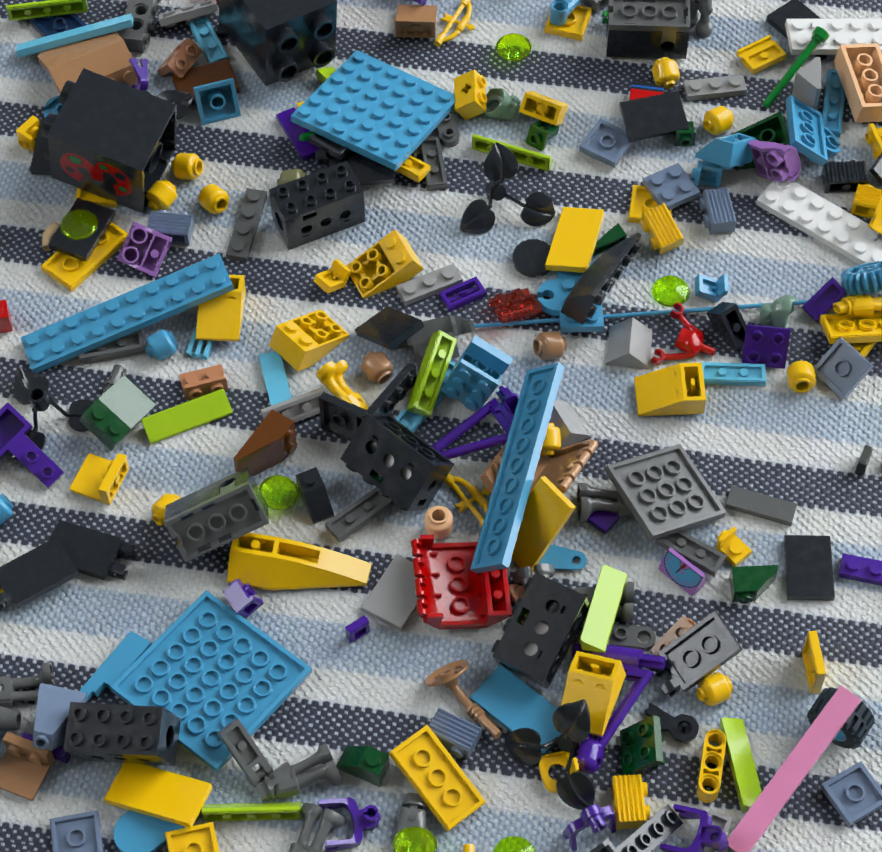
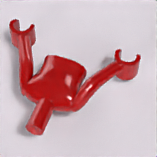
M675 303L673 308L679 312L672 310L670 315L673 319H679L684 327H682L674 347L685 353L665 354L663 350L656 349L654 354L660 358L652 357V364L660 365L663 361L691 359L699 352L713 357L716 349L703 344V332L694 327L683 316L684 306L681 303Z

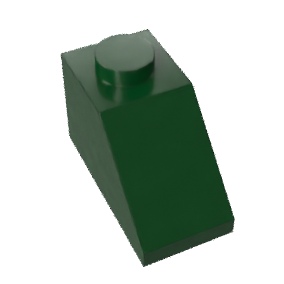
M778 565L731 567L729 581L732 602L747 604L756 601L776 579Z
M346 746L336 767L343 772L380 787L390 767L389 755L369 746Z

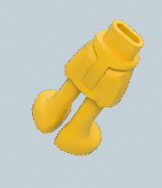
M869 294L852 295L842 298L841 302L833 303V310L838 314L845 313L849 316H873L874 311H882V296L871 297Z
M345 360L339 361L336 364L333 361L328 362L316 372L318 380L337 398L355 404L365 410L368 409L362 396L359 393H354L344 381L343 375L348 369V364Z

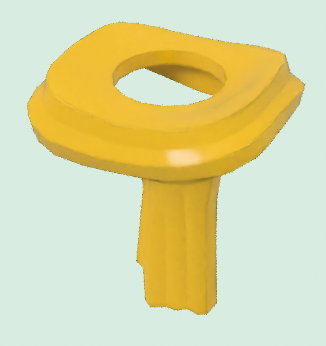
M561 751L543 755L539 761L542 782L551 793H557V781L549 776L548 770L553 765H561L566 769L570 752ZM576 757L572 759L570 774L579 771L578 759Z

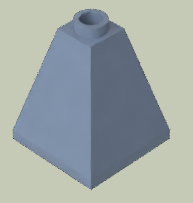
M41 683L39 685L33 746L41 750L47 749L52 751L65 743L70 702L86 703L87 693Z

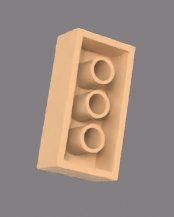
M879 44L840 45L834 59V64L855 123L882 122V53Z

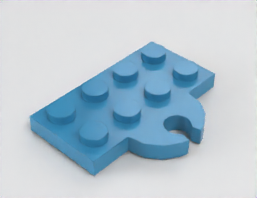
M790 94L785 100L790 146L797 148L798 153L807 156L811 162H817L824 166L828 161V157L833 158L841 151L839 148L840 142L824 126L823 116L820 112Z
M556 271V279L548 280L538 288L537 304L543 312L559 316L560 333L604 332L602 304L601 306L596 305L597 311L593 318H587L583 325L561 313L567 296L584 273ZM550 296L552 299H544L542 297Z

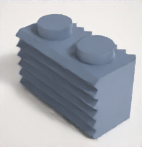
M728 188L704 190L702 199H699L700 211H704L705 214L703 217L704 227L709 228L710 235L735 232L737 221Z
M166 210L151 211L147 227L173 238L171 244L189 246L194 228L193 215H189L186 212H179L178 214L169 213Z
M438 708L429 724L430 729L443 746L449 750L450 754L460 759L462 757L470 758L482 736L481 727L441 708Z

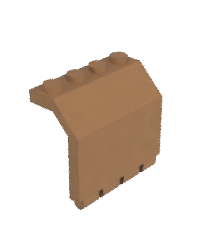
M116 32L57 47L56 49L46 50L37 56L41 66L51 75L60 94L66 81L76 82L83 68L130 86L138 83L137 75L129 62L132 56L124 40Z
M588 439L554 451V455L541 456L540 453L530 492L539 478L545 476L561 493H565L598 447V442ZM505 445L480 476L490 494L493 491Z

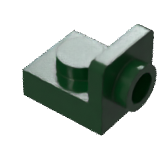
M539 120L530 125L526 143L542 151L545 149L547 140L558 134L559 127Z
M687 121L689 125L688 130H676L673 134L674 146H695L696 130H694L693 121Z

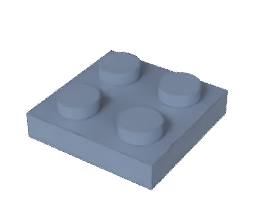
M599 119L580 144L579 151L615 168L634 142H629L625 130Z
M679 163L643 178L642 184L658 205L665 203L668 210L700 196V191Z
M839 337L814 366L817 376L842 399H846L874 366L844 338Z
M862 761L825 781L820 786L848 827L882 808V789Z

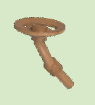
M459 660L437 669L426 678L425 684L429 687L445 685L446 688H449L466 709V714L470 715L474 722H479L495 739L501 736L502 732L485 716V711L477 703H473L457 684L459 682L457 678L469 667L468 661Z

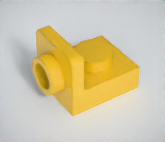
M32 115L16 130L19 145L32 152L35 149L34 139L37 138L40 128L39 119Z
M734 526L728 531H722L718 535L716 550L727 556L726 560L733 567H737L751 555L752 550L736 536L737 529Z

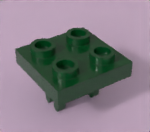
M652 715L620 730L623 775H637L650 768H658L659 764L665 765L662 750L664 739L661 736L660 717Z

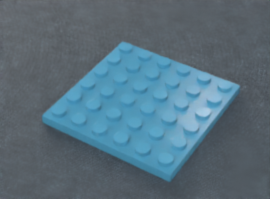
M356 50L291 115V122L344 147L346 146L350 150L396 171L455 108L454 94Z
M206 590L110 688L114 694L129 705L164 707L180 717L178 743L218 773L233 756L219 738L217 732L236 718L240 720L246 731L252 736L312 673V668Z

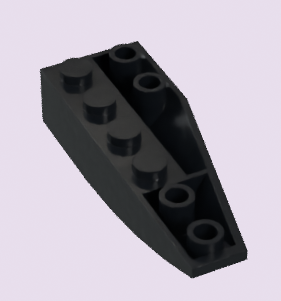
M636 233L622 240L595 260L567 296L561 313L582 325L587 318L592 319L597 311L596 305L601 306L606 297L604 293H610L615 284L613 280L620 278L624 271L622 267L627 268L633 257L631 254L636 255L641 246L638 241L642 234Z

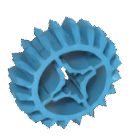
M882 261L863 263L845 270L841 274L842 288L848 295L854 296L882 291Z

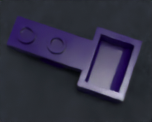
M7 402L0 409V458H3L10 451L49 489L64 472L26 436L33 426Z

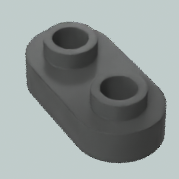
M450 112L436 127L440 143L445 147H454L460 140L456 117Z

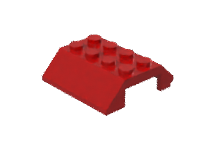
M434 534L420 535L419 539L411 541L412 556L416 557L413 559L414 576L417 577L415 579L416 597L419 598L417 600L418 616L423 618L424 623L439 630L487 628L510 618L512 610L507 568L475 573L470 568L478 542L434 543Z

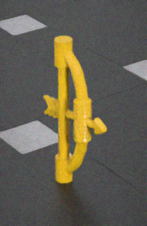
M461 0L460 6L453 16L444 13L445 17L441 18V20L448 24L434 41L437 47H440L444 42L454 39L463 32L465 27L468 30L475 29L473 24H468L472 13L471 0ZM467 7L466 15L462 17L461 21L456 20L462 10ZM454 23L458 24L455 28V31L448 37H446V34L448 33Z
M449 473L445 482L449 487L453 488L462 500L455 504L454 507L459 508V513L468 507L482 527L485 518L481 516L472 502L476 501L480 507H483L486 514L488 501L484 495H489L490 492L487 488H483V491L480 492L476 486H473L465 479L452 476ZM456 482H459L468 489L472 496L471 499L465 496Z

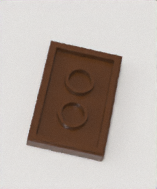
M229 59L191 68L181 79L174 73L171 74L175 90L193 94V96V87L230 78L234 79L236 93H240V88ZM193 97V101H192L191 105H194V104H195L194 97Z

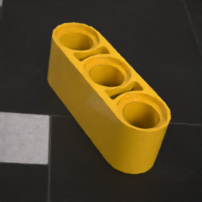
M712 729L706 733L702 747L696 793L698 799L704 803H711L717 799L721 785L726 736L718 729ZM715 741L719 743L720 746L714 747L710 745L709 742ZM706 764H715L717 768L710 769L706 766ZM709 785L714 790L706 791L705 789H703V786Z

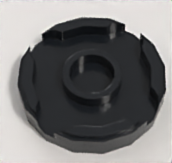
M528 239L521 242L515 247L513 252L515 269L527 277L546 275L550 271L546 270L545 264L551 246L538 239Z

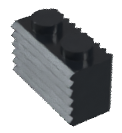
M865 161L826 162L822 169L824 193L856 192L858 184H868Z

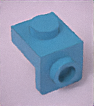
M699 161L698 167L693 168L691 180L694 181L697 188L699 184L719 188L723 169L720 168V165L706 164Z
M698 274L695 277V296L718 302L729 291L728 275L723 274L718 279Z

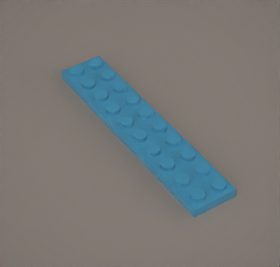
M219 253L20 338L32 372L38 373L79 356L81 353H86L235 289Z
M559 362L527 370L471 564L470 570L475 573L509 568L519 528L523 520L524 510L529 498V492L534 480V474L540 459L541 449L546 437V431L551 419L554 402L556 401L559 384L562 380L564 366Z

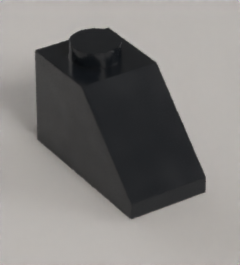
M721 302L708 311L707 316L714 331L734 351L738 352L744 346L747 325L737 303Z
M317 467L296 474L297 490L313 524L334 517L325 485Z

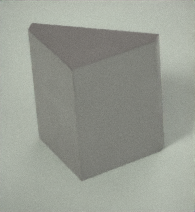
M820 57L814 58L796 72L792 96L817 110L821 92Z
M633 317L611 326L606 365L649 369L653 331Z
M556 400L549 423H554V426L560 429L561 448L589 438V434L570 404L565 401Z

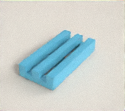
M196 323L186 355L188 357L208 360L214 341L208 340L204 353L200 354L205 340H199L196 351L193 353L197 342Z

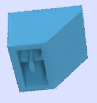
M741 133L716 138L695 154V158L702 159L706 164H718L720 168L731 170L735 166L742 167L744 164L752 162L753 156L747 143L750 140H756V138Z

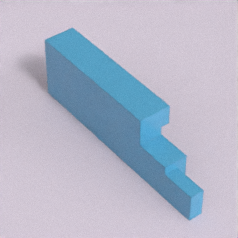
M130 631L79 690L80 692L87 693L86 702L92 695L98 697L106 687L111 690L110 686L152 645L151 642Z

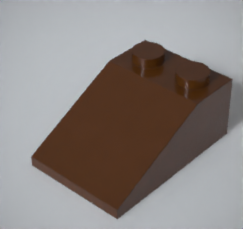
M272 409L233 458L235 471L238 472L249 467L252 475L255 476L283 462L289 454L292 455L297 448L294 421Z

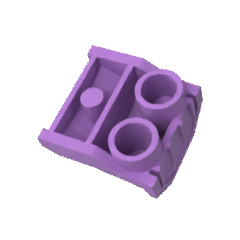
M750 140L747 143L751 149L758 176L782 183L784 180L793 182L798 178L801 162L797 148L759 140Z
M133 221L117 261L156 277L173 238Z

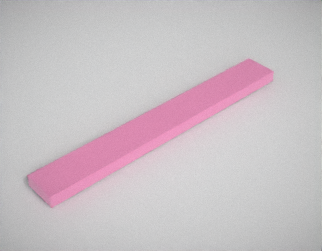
M840 685L728 837V846L735 852H751L862 701L860 698Z

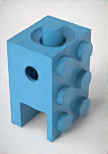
M475 335L454 365L441 391L449 398L456 399L464 404L467 409L476 412L483 407L497 388L500 378L511 364L513 358Z

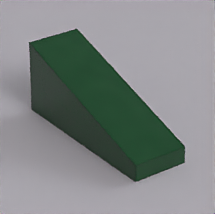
M619 223L596 242L592 257L606 252L626 239L627 235Z

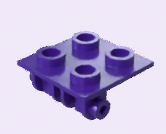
M747 324L742 349V363L766 364V367L785 369L791 329Z

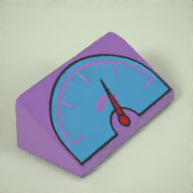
M669 548L659 565V571L688 594L694 596L704 586L706 575L674 549Z

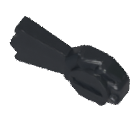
M649 703V708L644 711V714L660 717L661 731H669L677 742L687 744L696 739L699 725L693 716L680 714L673 717L654 704Z

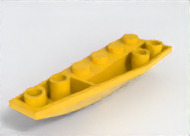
M249 532L232 541L227 583L230 584L232 581L240 579L242 583H248L253 588L271 591L367 586L372 565L366 561L326 548Z

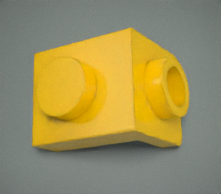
M336 259L333 260L329 270L316 274L313 281L326 293H331L346 286L351 270Z

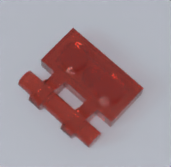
M528 288L513 289L511 293L504 295L499 293L487 300L489 307H493L494 313L502 324L542 312V306L533 293L530 294Z

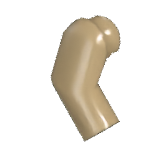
M53 222L42 233V249L44 251L52 250L49 249L48 244L61 224Z

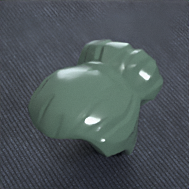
M491 88L486 94L487 102L484 115L491 118H505L509 121L516 117L520 109V100L517 96H509L502 88Z
M784 295L777 298L773 303L762 304L759 309L760 324L762 326L786 328L788 316L794 311V302L798 299L792 295Z

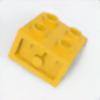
M89 453L73 480L70 491L110 505L129 471L126 455L118 453L114 460H108Z

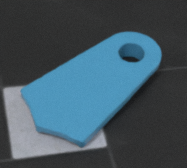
M550 545L538 564H551L554 570H581L586 566L587 558L580 551ZM578 559L581 562L579 564H574L572 561Z

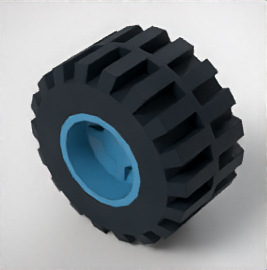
M829 687L821 691L807 714L811 725L838 688ZM862 701L831 743L847 749H856L861 745L875 720L871 710Z

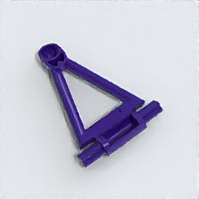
M500 386V391L496 392V394L500 398L501 403L496 398H493L443 438L430 446L447 459H453L505 444L519 396L511 393L508 387ZM490 413H492L506 432L442 451Z
M581 644L572 646V657L575 656L576 651L620 660L626 673L625 680L634 681L609 719L603 737L598 736L595 740L592 739V734H589L584 741L580 742L577 754L580 772L590 774L596 772L601 767L604 748L654 675L653 671L642 668L663 671L665 669L666 657L644 654L642 649L607 645L605 653L582 650Z

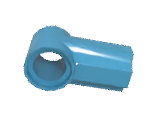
M582 0L552 1L550 22L556 26L564 25L567 22V16Z

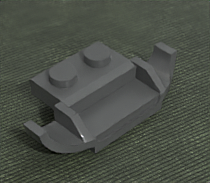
M452 315L422 321L424 328L393 350L412 346L417 367L421 366L432 333L440 330L455 338V336L476 331L474 321ZM457 343L451 359L460 357Z

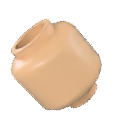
M434 506L427 510L424 515L426 534H434V539H444L451 534L453 530V515L448 508Z

